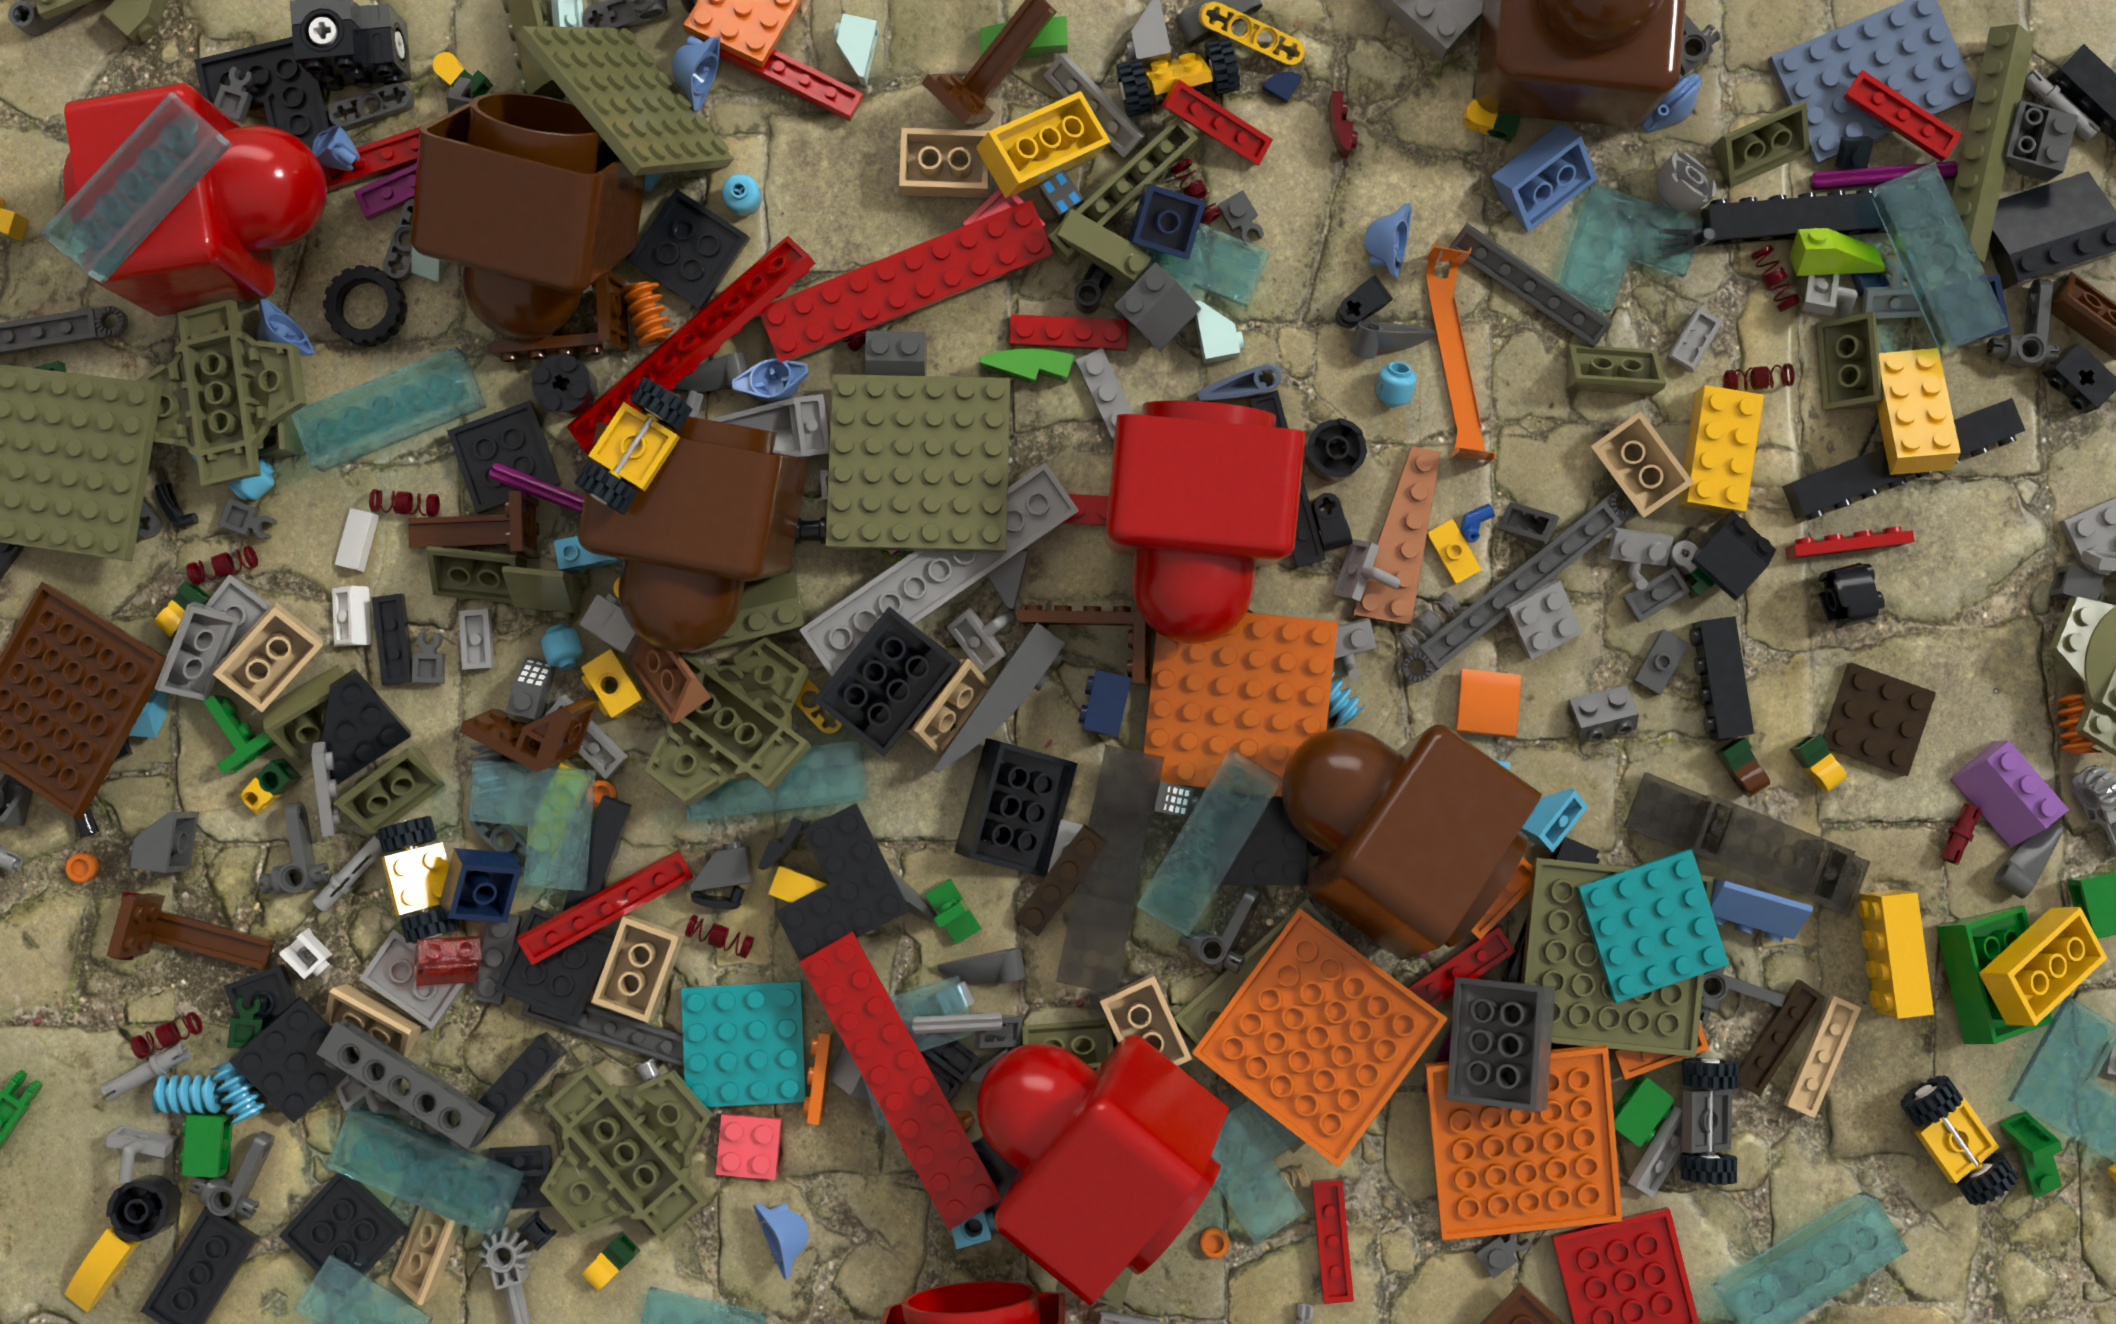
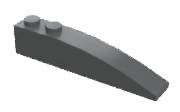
M1036 622L932 770L938 773L966 755L1004 723L1033 689L1039 691L1048 679V676L1044 673L1049 666L1053 665L1056 667L1063 658L1065 652L1061 649L1065 642Z

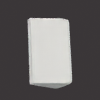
M349 509L334 565L361 572L365 571L379 515L357 509Z
M345 586L332 588L334 647L370 645L369 587Z

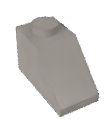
M1151 0L1131 30L1130 42H1126L1129 60L1140 59L1143 68L1150 66L1152 62L1157 60H1167L1170 62L1171 48L1160 0Z

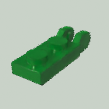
M23 1070L16 1072L6 1087L0 1090V1150L43 1085L40 1081L35 1080L27 1087L21 1097L15 1094L28 1075Z

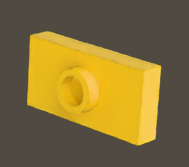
M1453 519L1427 533V538L1454 585L1482 570Z

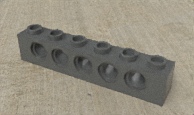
M348 1020L334 1023L316 1053L325 1059L323 1061L325 1065L339 1071L341 1069L348 1073L350 1081L359 1086L367 1085L374 1090L373 1094L378 1099L385 1102L392 1101L400 1106L398 1110L402 1114L410 1118H419L425 1122L423 1126L427 1130L436 1134L441 1132L449 1137V1143L458 1149L465 1150V1148L477 1147L497 1115ZM353 1048H356L359 1052V1060L356 1063L351 1058ZM379 1063L384 1068V1076L382 1078H379L376 1074V1067ZM403 1079L409 1083L410 1088L407 1094H404L401 1090ZM428 1095L432 1096L435 1101L433 1110L428 1109L425 1101ZM453 1111H456L460 1116L458 1126L453 1125L450 1117Z

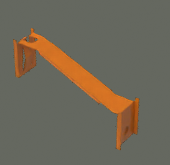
M1435 241L1425 255V260H1428L1426 281L1454 422L1457 427L1455 447L1449 456V460L1454 456L1486 460L1484 466H1486L1495 459L1496 453L1485 451L1481 433L1482 425L1456 299L1453 298L1458 265L1462 266L1471 254L1472 247L1468 251L1437 247L1435 246ZM1438 259L1441 262L1447 263L1449 260L1451 261L1447 278L1435 276Z

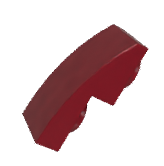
M1332 91L1328 106L1330 129L1341 158L1348 159L1351 149H1356L1358 133L1353 131V121H1342L1346 120L1348 112V102H1343L1344 92Z

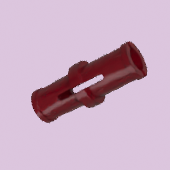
M1963 803L1954 827L1951 826L1948 831L1950 836L1940 855L1942 860L1959 865L1968 842H1972L1974 838L1972 833L1982 814V809H1977L1974 805Z

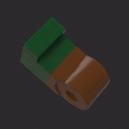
M1737 738L1716 751L1715 754L1733 782L1737 784L1745 796L1750 798L1769 786L1770 780L1750 750L1752 747L1746 738Z

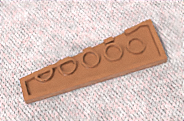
M1413 446L1410 448L1377 545L1380 547L1373 564L1374 568H1379L1399 578L1400 585L1397 589H1393L1374 579H1368L1361 601H1356L1352 616L1369 617V619L1407 626L1412 624L1441 451Z

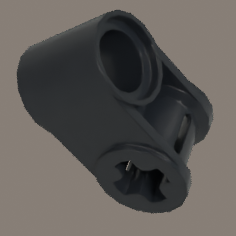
M1374 275L1342 301L1335 314L1336 320L1344 328H1354L1359 321H1364L1370 315H1374L1393 300V297L1377 276ZM1354 309L1356 311L1355 315H1348L1346 313V310Z
M1332 493L1319 495L1313 501L1311 509L1323 551L1327 552L1351 545L1353 543L1351 531L1345 519L1339 498ZM1323 500L1327 504L1333 505V508L1329 510V515H1327L1325 510L1320 511L1319 506L1323 504Z

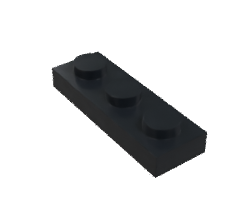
M400 593L371 597L382 685L412 682V653L405 596Z

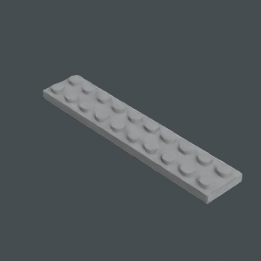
M1045 462L1008 487L1006 553L914 551L799 629V631L832 677L889 606L915 625L1013 556L1077 514L1079 510Z

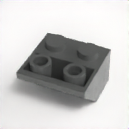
M2020 100L2004 159L2019 174L2047 182L2064 172L2078 116Z

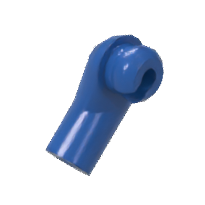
M1489 503L1464 515L1460 532L1465 541L1469 543L1476 542L1480 536L1478 532L1481 522L1495 517L1494 510Z

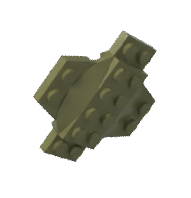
M225 300L177 312L181 342L174 349L177 352L174 361L167 365L161 364L135 380L163 385L153 443L186 447L190 454L197 457L200 485L209 488L261 476L258 450L264 448L263 440L270 427L307 405L299 347L293 344L256 341L248 333L241 331L237 302L233 300Z
M2078 596L2069 598L2048 650L2072 678L2078 677L2084 684L2086 693L2081 694L2085 707L2075 732L2116 756V605Z
M766 637L733 657L734 662L724 666H718L716 663L704 666L690 654L684 652L681 655L712 698L677 723H671L664 713L667 734L665 737H660L644 771L687 806H691L728 781L750 778L772 792L811 748L808 741L791 730V710L810 671L804 664ZM648 691L645 694L646 697L661 709L659 704Z
M589 1064L544 1105L563 1127L562 1140H564V1150L554 1163L540 1191L578 1235L610 1223L621 1216L631 1217V1219H643L663 1242L708 1202L709 1198L690 1178L692 1175L691 1154L713 1114L675 1070H671L634 1087L615 1086V1084L610 1086L598 1071Z

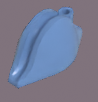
M690 36L687 40V45L679 48L672 59L673 77L686 94L687 99L692 105L690 108L694 111L701 109L716 77L720 57V37L717 36L710 37L705 42Z
M1696 73L1680 77L1675 87L1641 124V127L1647 133L1686 120L1695 107L1702 79Z
M339 125L319 133L313 141L312 151L321 165L325 167L352 171L354 167L351 164L354 160L359 162L361 159L349 135Z
M1405 203L1396 212L1375 220L1368 227L1364 238L1365 247L1370 253V266L1388 267L1390 274L1398 279L1408 242L1412 213L1410 203Z
M260 299L259 323L254 329L257 333V341L293 344L299 347L300 355L313 356L315 354L314 349L302 328L268 299Z
M778 358L764 360L732 380V387L737 392L749 395L753 400L766 403L790 399L796 395L798 386L808 376V366L805 363L790 360L779 363Z
M760 1203L755 1204L753 1208L772 1255L785 1280L791 1276L793 1262L808 1242L809 1232L807 1224L799 1214L790 1211L787 1203L780 1204L772 1209H768Z

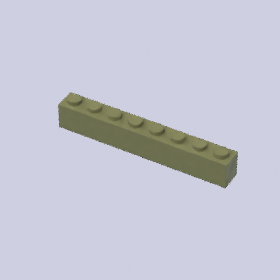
M2019 24L1996 26L1989 29L1948 213V222L1946 223L1940 249L1941 254L1956 264L1985 263L2007 165L2004 155L2018 102L2022 97L2034 43V37Z

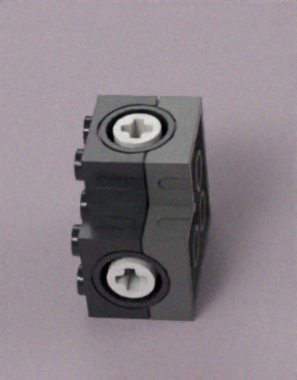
M353 0L290 1L294 60L300 63L301 67L327 90L340 91L345 86L370 88L373 84L377 83L389 85L411 80L407 23L389 3L359 6Z

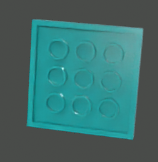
M1685 849L1575 886L1612 1002L1619 1003L1729 965L1692 849Z
M802 981L681 988L684 1082L706 1107L797 1103L805 1101L806 1077Z

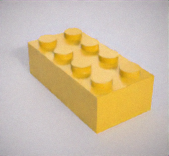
M1079 91L989 131L976 146V149L1005 198H1009L1056 176L1063 170L1067 171L1097 157L1111 141L1084 95Z
M1931 348L1879 353L1883 401L1876 403L1890 475L1952 470L1961 452L1939 349Z
M1704 385L1695 391L1683 466L1694 483L1679 493L1677 506L1721 514H1728L1732 510L1737 515L1746 512L1764 395Z
M1887 890L1859 894L1860 901L1857 904V909L1864 924L1861 938L1868 954L1865 968L1872 984V991L1869 994L1871 1006L1875 1009L1876 1013L1897 1019L1934 1015L1918 893Z
M2051 907L1989 963L1979 975L2006 1025L2036 1026L2107 959V956L2081 907Z

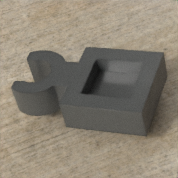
M233 66L229 71L230 86L221 84L214 105L233 121L243 124L253 98L246 90L254 85L255 75L247 71L245 78L239 80L241 71Z
M1243 190L1218 204L1217 208H1219L1230 230L1233 232L1240 228L1242 232L1241 241L1246 247L1251 243L1247 233L1255 232L1259 239L1263 238L1264 232L1262 227L1252 222V220L1257 218L1258 214Z
M228 498L218 525L250 537L253 529L258 537L271 539V535L264 533L263 525L265 523L276 525L277 521L268 516L258 517L260 509Z
M419 632L417 642L422 651L421 653H413L412 682L445 684L446 654L437 653V649L443 642L442 634L434 633V641L428 644L426 642V633Z
M1521 1232L1507 1234L1505 1240H1502L1499 1235H1495L1474 1251L1493 1278H1496L1518 1261L1513 1255L1514 1252L1525 1251L1531 1246V1242L1528 1239L1521 1243L1515 1242V1237Z

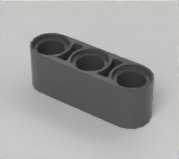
M1203 0L1180 13L1175 21L1189 46H1194L1218 34L1202 26L1199 21L1198 13L1205 3L1219 2L1249 17L1259 11L1263 4L1261 0ZM1217 8L1207 11L1206 15L1210 17V24L1215 20L1225 25L1226 20L1230 16V13H1228L1227 18L1217 15ZM1236 19L1232 26L1242 21V19Z

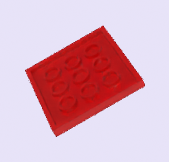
M1668 1207L1623 1217L1622 1222L1595 1224L1551 1235L1573 1324H1699L1673 1218Z

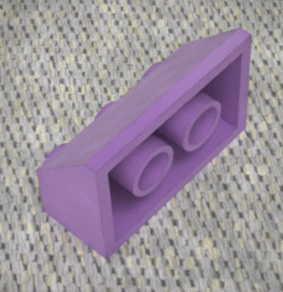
M2009 740L1992 742L1950 778L1971 805L1976 806L1977 809H1982L1981 816L2008 847H2013L2044 831L2069 810Z

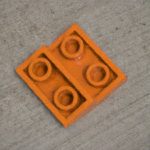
M1461 669L1459 674V701L1456 705V732L1515 739L1519 716L1521 675Z

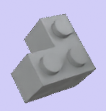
M609 593L606 598L598 594L596 595L579 624L599 636V639L629 655L634 654L640 637L625 619L619 599Z

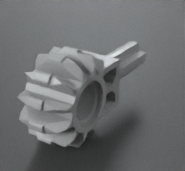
M2092 765L2083 769L2072 779L2074 786L2071 788V791L2077 796L2075 800L2083 805L2088 821L2090 823L2103 824L2116 856L2115 772H2108L2104 765L2100 767Z
M505 1227L502 1233L494 1230L490 1233L491 1238H485L482 1241L485 1249L481 1250L478 1256L486 1259V1261L481 1265V1268L486 1269L490 1267L492 1269L489 1277L493 1279L495 1290L504 1288L512 1324H530L531 1320L522 1283L529 1277L527 1270L529 1263L526 1259L532 1255V1251L524 1249L529 1244V1239L520 1241L521 1232L517 1230L511 1235L509 1227ZM500 1248L509 1250L511 1260L501 1257Z

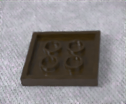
M1852 662L1847 663L1823 734V738L1827 742V748L1898 775L1908 776L1936 692Z

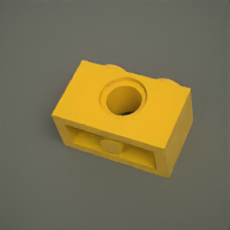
M609 649L580 667L585 674L581 676L584 684L590 691L594 690L600 699L597 704L606 717L610 715L611 718L618 719L647 701V698L617 650ZM614 677L618 682V688L614 693L609 694L605 685L608 679Z

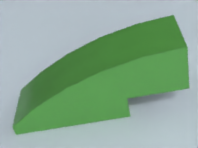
M1067 16L1053 17L1021 58L1039 57V54L1068 53ZM1008 22L980 28V57Z
M1013 349L981 356L979 364L980 368L1036 385L1039 374L1067 383L1074 364V355L1045 349Z

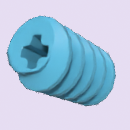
M1342 679L1333 681L1331 686L1328 719L1337 717L1334 724L1335 728L1347 724L1366 706L1363 705L1356 708L1359 697L1356 696L1348 699L1351 689L1340 690L1343 683Z
M229 1061L210 1069L220 1071L213 1077V1081H224L217 1091L229 1093L221 1100L222 1103H233L226 1111L227 1115L237 1114V1117L231 1121V1126L260 1114V1110L267 1105L266 1101L256 1102V1099L262 1093L259 1090L252 1091L251 1088L254 1085Z
M161 1075L153 1091V1111L155 1114L160 1111L164 1114L171 1113L172 1111L176 1114L183 1113L184 1111L188 1114L195 1113L196 1111L200 1114L207 1113L208 1111L212 1114L218 1113L223 1104L221 1100L224 1098V1092H218L217 1089L222 1084L213 1081V1075L207 1076L205 1084L201 1075L195 1076L193 1084L190 1075L183 1076L181 1084L178 1075H173L169 1082L166 1075Z

